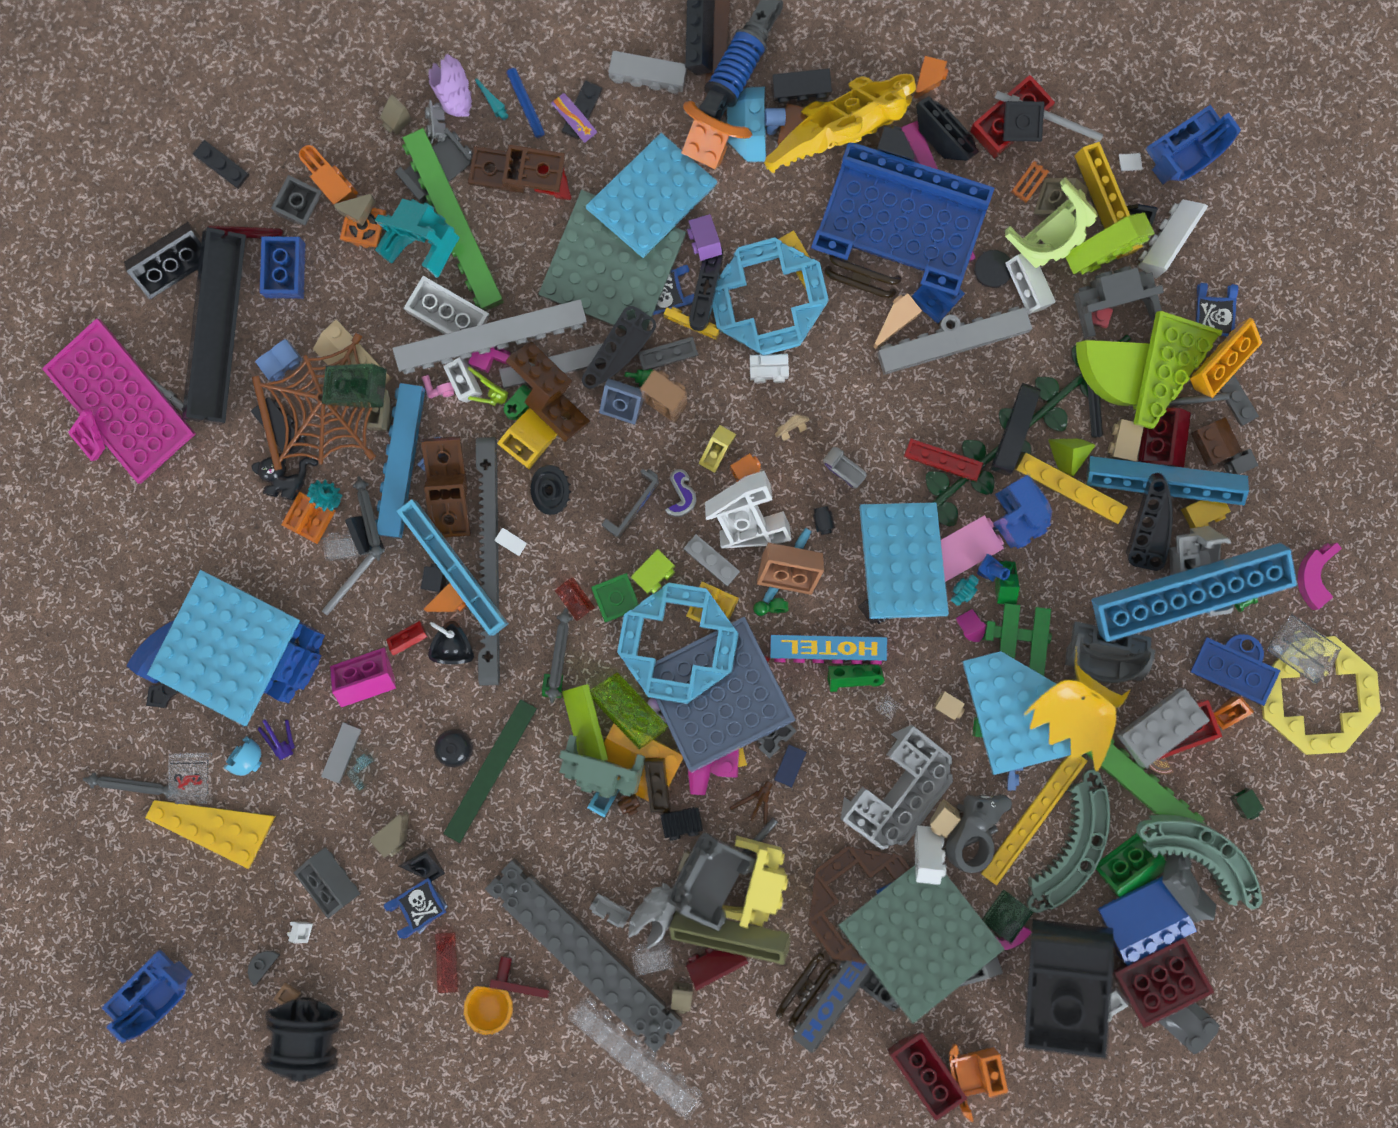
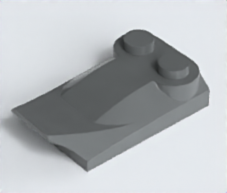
M1174 853L1172 855L1167 854L1162 880L1164 885L1194 923L1202 920H1214L1216 904L1198 885L1197 880L1190 871L1192 867L1190 859L1182 855L1177 856Z
M1196 1003L1158 1021L1194 1055L1202 1051L1209 1044L1220 1028V1025Z

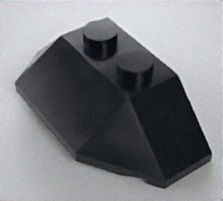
M929 96L916 104L919 132L944 159L968 161L978 154L979 150L976 148L973 136L948 108L939 102L933 101Z

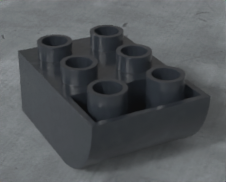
M1033 919L1024 1039L1025 1049L1107 1059L1113 970V928Z

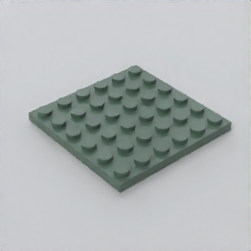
M581 190L538 295L559 304L581 299L586 315L613 326L623 310L628 306L637 307L652 317L687 234L686 231L674 227L642 258L586 209V205L596 195ZM631 309V312L629 310L626 312L628 320L637 317L633 309ZM650 320L642 322V328L646 331ZM618 326V328L627 331L624 326Z
M915 865L838 925L912 1024L1005 950L947 874L941 878L940 884L916 882Z

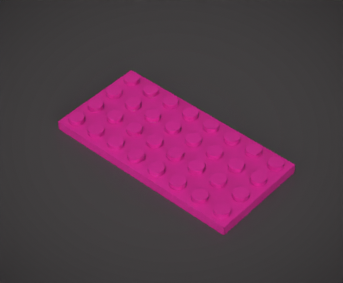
M98 318L42 368L79 414L85 409L91 410L103 443L138 484L145 481L196 434L106 325Z

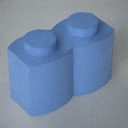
M284 339L270 351L260 356L255 362L267 379L273 382L274 380H281L287 370L296 369L300 365L299 362L302 358L290 341Z

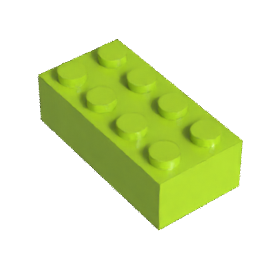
M1145 213L1130 215L1084 241L1079 246L1074 247L1065 258L1073 274L1081 273L1084 275L1089 272L1093 273L1101 268L1100 265L1111 263L1117 259L1116 256L1132 251L1133 246L1148 242L1150 240L1149 237L1155 233Z

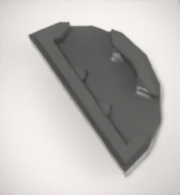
M263 951L251 959L248 965V976L254 986L258 984L281 954L275 951Z

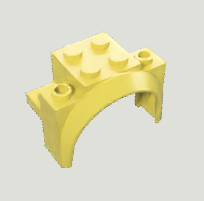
M736 835L735 846L756 852L757 861L754 864L745 906L723 905L722 908L725 911L726 918L740 921V926L748 928V924L763 927L764 921L768 922L769 914L776 915L777 909L782 907L783 898L781 892L786 890L788 879L784 868L779 867V865L783 864L785 854L782 853V847Z

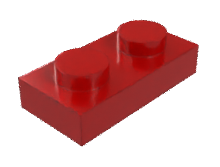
M418 621L389 637L386 641L390 652L394 656L427 638L424 626Z

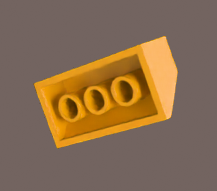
M1252 318L1239 323L1198 370L1192 374L1190 381L1194 390L1213 398L1262 344Z

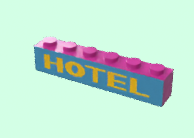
M770 635V658H774V662H785L786 659H793V663H805V659H812V663H824V659H830L832 663L843 664V660H851V664H863V660H870V664H882V661H887V637Z

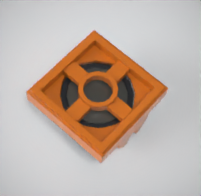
M373 208L363 226L345 217L340 240L350 242L358 247L377 248L383 228L375 219L378 214L386 216V210Z

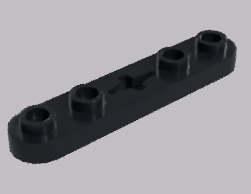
M722 247V255L702 260L689 316V324L695 331H702L709 324L723 261ZM707 280H709L710 288L706 290V295H704L703 287H705Z

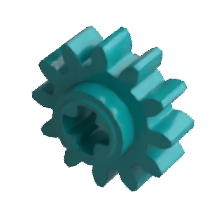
M316 480L315 484L311 483L308 489L307 497L311 498L309 503H315V508L321 507L323 512L327 508L333 511L341 503L342 495L338 494L340 488H334V483L328 484L326 480L323 483Z
M973 574L966 579L962 578L954 586L952 591L955 594L951 597L950 601L957 606L964 601H970L978 590L975 586L979 583V579Z

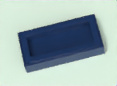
M789 744L774 780L792 788L807 752Z

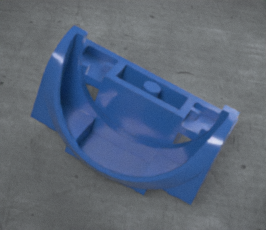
M299 621L264 693L278 701L289 703L294 697L295 691L298 689L304 690L319 664L322 656L319 654V647L322 645L325 635ZM297 637L299 639V645L295 643Z

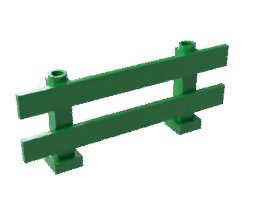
M1005 603L1002 626H995L994 621H985L986 631L983 640L993 641L994 638H1001L999 651L1015 659L1017 641L1031 642L1029 668L1044 676L1047 646L1051 643L1052 634L1049 632L1051 609L1035 607L1033 630L1018 629L1021 605ZM974 717L972 736L982 737L978 718Z

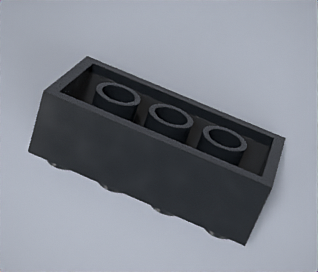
M186 222L124 261L126 271L146 296L152 299L198 270L202 239L191 224Z

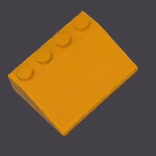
M618 720L614 721L604 741L608 757L606 762L620 765L625 769L633 768L637 754L643 755L645 758H664L668 787L683 760L681 752ZM644 766L638 791L635 795L649 801Z

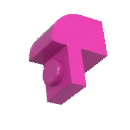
M498 347L490 348L491 352L481 355H479V352L472 353L468 364L470 367L488 373L493 360L509 365L505 361L511 353L504 349L498 351Z

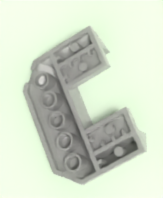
M913 725L891 734L897 741L886 755L904 768L905 772L884 800L881 801L863 786L852 801H849L846 797L843 799L841 820L881 850L887 849L891 845L907 844L916 832L917 825L920 826L953 782L952 774L950 773L952 756Z

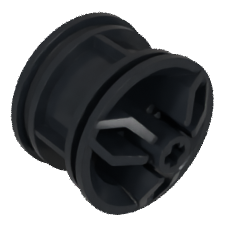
M299 997L269 1009L265 1013V1019L267 1020L266 1029L272 1032L271 1045L264 1048L261 1066L295 1082H303L338 1067L337 1049L332 1046L333 1033L339 1031L342 1013L311 997Z

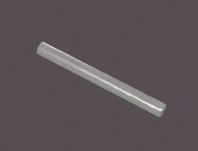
M368 554L323 608L322 612L329 615L373 562L374 556Z

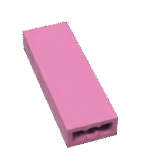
M984 515L941 540L945 582L980 563L987 554L992 556L1004 549L1002 546L1004 542L1000 535H996L992 529L994 524L990 518H986Z

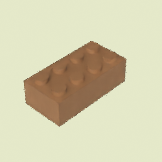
M653 370L640 389L643 402L675 423L688 405L685 387L678 382H671L668 379L669 376L663 371L657 372Z

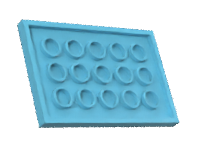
M662 133L586 205V209L642 258L718 182L694 160L682 154V150Z
M937 503L861 504L859 508L870 619L947 616L949 613Z

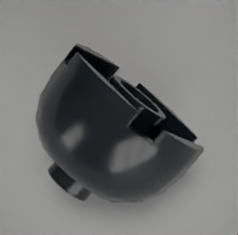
M450 729L444 731L435 742V756L441 764L447 767L456 768L462 766L469 761L473 754V743L468 734L462 730Z

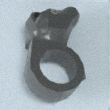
M967 795L963 805L958 803L957 808L963 812V818L957 824L946 843V855L949 862L959 870L967 873H977L987 868L992 861L994 842L989 829L996 825L1001 816L1011 809L1012 801L1006 795ZM977 836L979 839L978 853L972 860L964 862L962 857L964 844L970 838Z

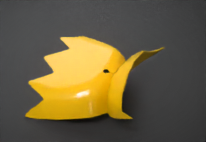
M1076 647L1075 673L1077 681L1065 680L1058 683L1035 701L1023 716L1035 708L1030 729L1049 722V744L1052 745L1070 738V760H1074L1092 751L1095 771H1098L1111 743L1116 725V708L1124 703L1130 690L1120 695L1091 678L1077 665Z

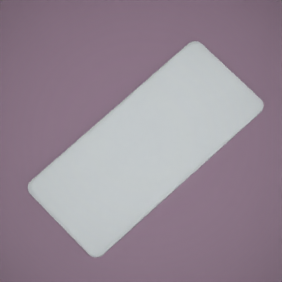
M504 528L501 529L495 539L497 543L520 556L527 544Z

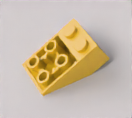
M529 408L506 431L497 444L530 470L556 438L557 434Z

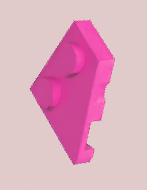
M83 410L68 434L91 461H95L105 450V445L91 410Z

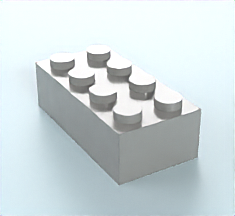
M1178 688L1116 735L1139 766L1147 768L1210 720L1185 688Z

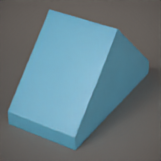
M596 792L587 808L605 817L617 795L605 798L599 796V792Z

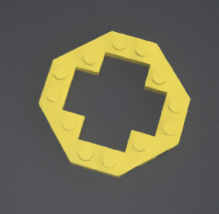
M1336 636L1294 639L1284 653L1272 664V667L1281 671L1265 706H1262L1263 719L1304 754L1346 752L1381 711L1378 675L1371 666ZM1335 656L1336 675L1356 674L1359 712L1340 713L1341 733L1305 735L1304 716L1284 717L1281 678L1300 677L1298 658Z

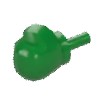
M637 369L636 373L625 372L624 376L635 378V383H639V387H642L653 370Z

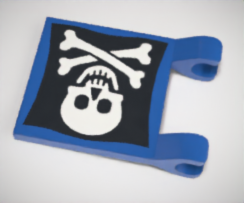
M688 265L671 270L653 315L665 312L666 307L670 309L672 307L680 308L693 303L694 294L683 297L678 277L684 276L685 273L689 272Z
M1198 284L1196 322L1222 330L1221 336H1228L1235 329L1238 285L1232 284L1227 287L1228 298L1206 297L1208 284Z
M430 878L425 879L397 898L384 904L385 910L390 912L400 906L409 926L397 932L400 939L408 938L415 931L446 913Z

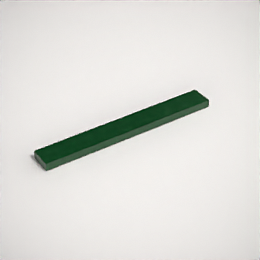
M522 699L519 700L445 829L444 835L461 843L538 708Z

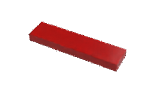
M911 438L904 454V458L977 482L983 467V462Z

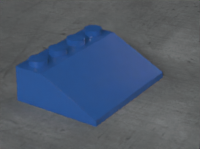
M1163 876L1098 908L1105 927L1113 928V946L1117 955L1126 966L1196 932L1192 919L1162 882Z

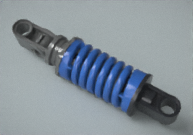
M760 0L752 17L744 25V29L736 30L714 74H712L710 81L704 86L707 96L699 107L701 111L720 121L726 108L734 107L737 104L740 93L753 73V69L757 66L760 57L766 52L767 46L765 41L768 39V33L772 29L777 17L781 14L783 8L782 0Z

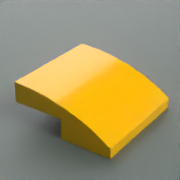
M701 582L699 587L706 588L730 620L739 598ZM690 606L686 617L700 623L703 608Z

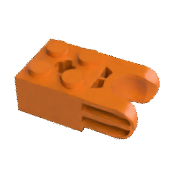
M306 145L299 151L300 160L312 173L310 178L333 205L357 198L359 193L335 165L331 167L315 147Z

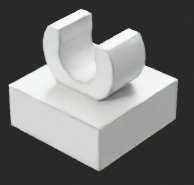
M290 922L292 930L287 932L289 936L288 941L292 943H308L313 924L310 922Z

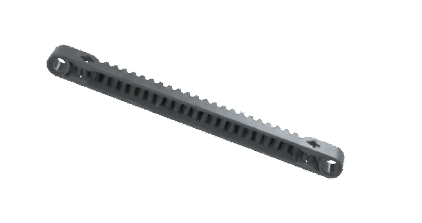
M477 437L476 467L483 474V477L478 479L479 482L483 483V485L479 486V489L483 491V493L479 494V497L483 498L479 504L484 506V508L479 509V512L484 514L479 517L481 521H484V523L479 525L480 528L484 529V531L479 532V535L484 537L479 540L480 543L484 544V546L479 548V550L484 552V554L479 555V558L484 559L483 562L479 563L480 566L484 567L483 570L479 571V573L484 574L480 581L484 582V585L481 586L482 589L485 590V593L499 610L498 543L495 541L498 535L497 438ZM486 461L491 464L487 470L482 467V465L486 464ZM485 630L480 632V635L485 636V639L480 640L481 643L485 644V647L481 649L478 655L479 685H500L499 632L492 636ZM488 651H490V654L493 655V658L490 659V662H488V659H485V655L488 654Z

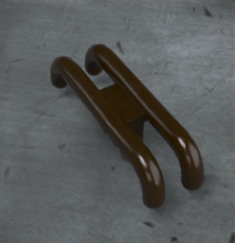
M829 255V259L834 265L854 272L852 278L835 273L830 266H827L824 271L830 279L883 298H893L896 295L895 289L883 290L870 285L871 279H875L886 284L896 285L901 282L902 278L900 275L890 277Z
M817 953L812 958L776 1011V1017L781 1019L794 997L798 996L801 1002L789 1019L788 1025L790 1028L796 1027V1023L831 972L837 968L835 962H830L815 982L809 979L813 970L824 959L823 953Z

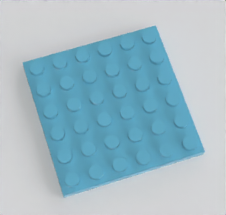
M200 570L147 675L233 721L247 726L300 620Z

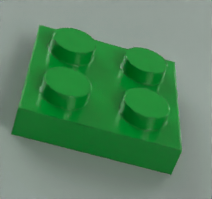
M627 573L591 587L605 623L624 616L629 610L639 605Z

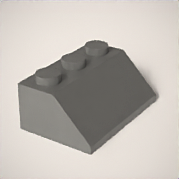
M326 847L309 858L294 872L327 919L360 895L357 886L351 882L345 870L339 866L334 855Z

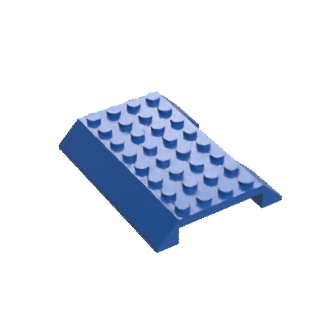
M850 142L847 144L842 159V166L811 249L848 260L852 249L855 248L925 271L921 285L957 296L995 188Z

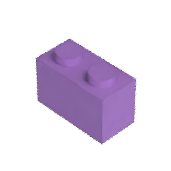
M711 215L689 220L690 228L687 229L689 239L694 240L692 248L694 254L699 255L700 261L722 255L720 241Z

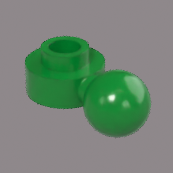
M775 598L769 604L758 601L754 604L753 611L757 616H764L767 612L785 613L789 611L788 602L784 601L783 598Z

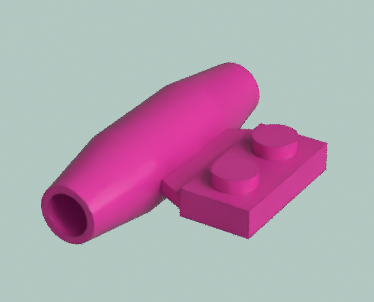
M739 749L692 773L688 770L690 794L706 795L710 773L720 777L737 778Z

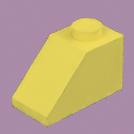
M719 425L712 435L699 464L715 473L736 434Z

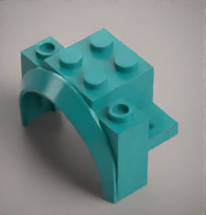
M402 199L392 216L378 214L375 219L386 230L375 249L377 253L388 262L393 263L407 245L415 240L425 242L427 239L429 240L428 243L431 244V248L422 266L428 269L436 278L441 274L460 237L454 232L455 229L445 222L446 219L443 216L434 212V207L428 203L420 204L414 199H411V201Z

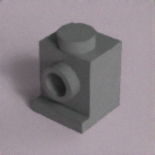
M1251 448L1230 457L1231 461L1224 464L1225 471L1231 474H1241L1259 466Z

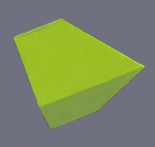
M1048 439L1058 470L1070 476L1076 474L1095 447L1093 443L1083 439Z

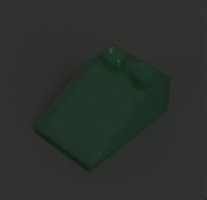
M375 364L326 366L322 404L363 408L383 407L387 369Z

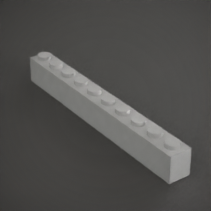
M580 299L394 347L393 352L399 372L403 371L404 374L415 372L417 367L422 366L423 369L434 367L433 363L440 361L442 364L453 362L452 358L460 357L461 360L472 357L471 353L479 352V355L491 352L490 348L498 347V350L508 348L509 343L516 342L517 345L527 343V339L535 337V340L546 338L548 333L553 332L554 335L565 333L564 329L572 328V330L583 328L582 324H585L587 321Z

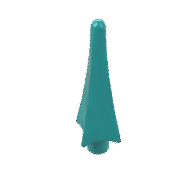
M476 78V84L486 97L496 117L500 116L502 120H506L508 114L506 113L505 105Z

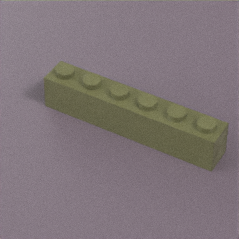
M676 910L670 925L671 940L783 965L790 948V933L749 924L748 928L740 926V922L727 919L718 931L680 914Z

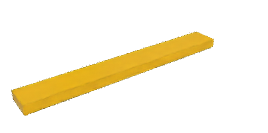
M1071 755L1063 759L994 853L990 864L980 874L996 886L1085 766L1088 760L1084 757L1079 756L1074 760H1070Z

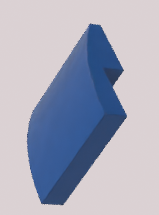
M921 285L911 298L922 311L938 324L965 293L959 289L958 295L955 296Z

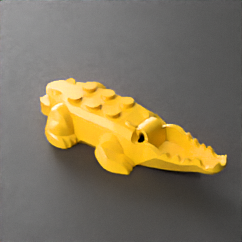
M899 74L890 80L875 82L864 76L858 77L848 84L851 91L829 102L815 101L808 104L801 111L802 114L808 117L789 133L779 146L766 157L764 161L766 169H769L771 173H775V170L780 165L789 166L790 162H796L798 157L804 159L806 155L812 157L814 153H822L827 148L831 149L835 145L842 146L850 142H859L864 135L877 132V128L883 125H890L893 121L901 119L913 100L910 94L916 90L914 76L911 74Z

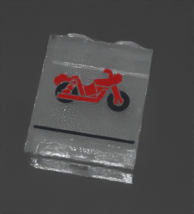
M213 752L169 754V801H175V804H187L188 800H195V804L207 803V800L213 799V795H208V761L213 760Z

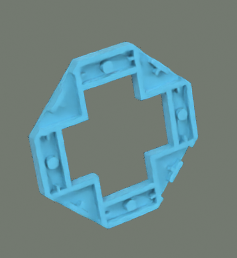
M774 237L737 248L733 259L727 264L720 275L712 307L719 331L757 353L767 355L800 346L828 303L829 298L820 262L805 256L804 253L787 246ZM780 258L784 275L802 270L809 303L791 308L795 326L758 335L754 318L736 322L729 290L747 285L743 267Z
M667 583L658 592L652 594L634 609L624 614L617 653L649 698L688 704L732 672L738 632L706 588ZM666 603L703 608L700 627L719 630L712 668L693 665L690 684L653 678L656 659L637 656L644 618L663 621Z

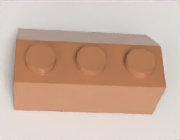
M767 543L761 558L757 585L812 595L824 572L823 553Z

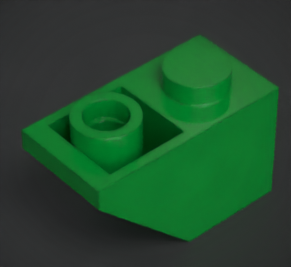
M998 561L1004 568L1010 570V575L1006 580L996 577L995 594L997 604H1017L1020 585L1016 563L1013 561Z

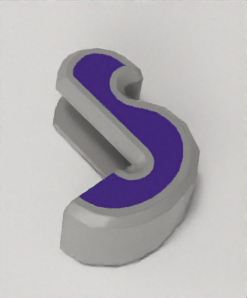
M832 447L823 459L824 465L832 473L843 479L846 484L854 489L858 488L867 477L866 472L844 456L843 450L838 447Z
M676 469L672 472L670 480L681 502L665 509L669 516L682 517L694 509L696 494L691 487L685 484V482L690 481L687 472L682 469Z

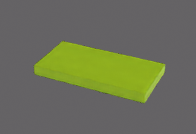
M586 684L562 691L573 736H577L578 755H586L603 761L608 760L589 685Z

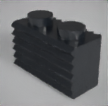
M699 806L660 814L664 837L669 838L670 841L681 839L680 835L688 834L689 837L700 835L699 831H703Z

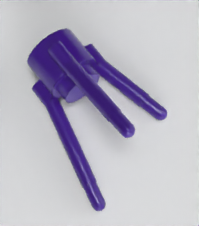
M264 719L263 724L274 744L261 727L258 728V731L271 747L275 756L282 760L294 754L292 749L296 747L292 740L289 721L285 720L287 744L286 741L279 743L268 722Z

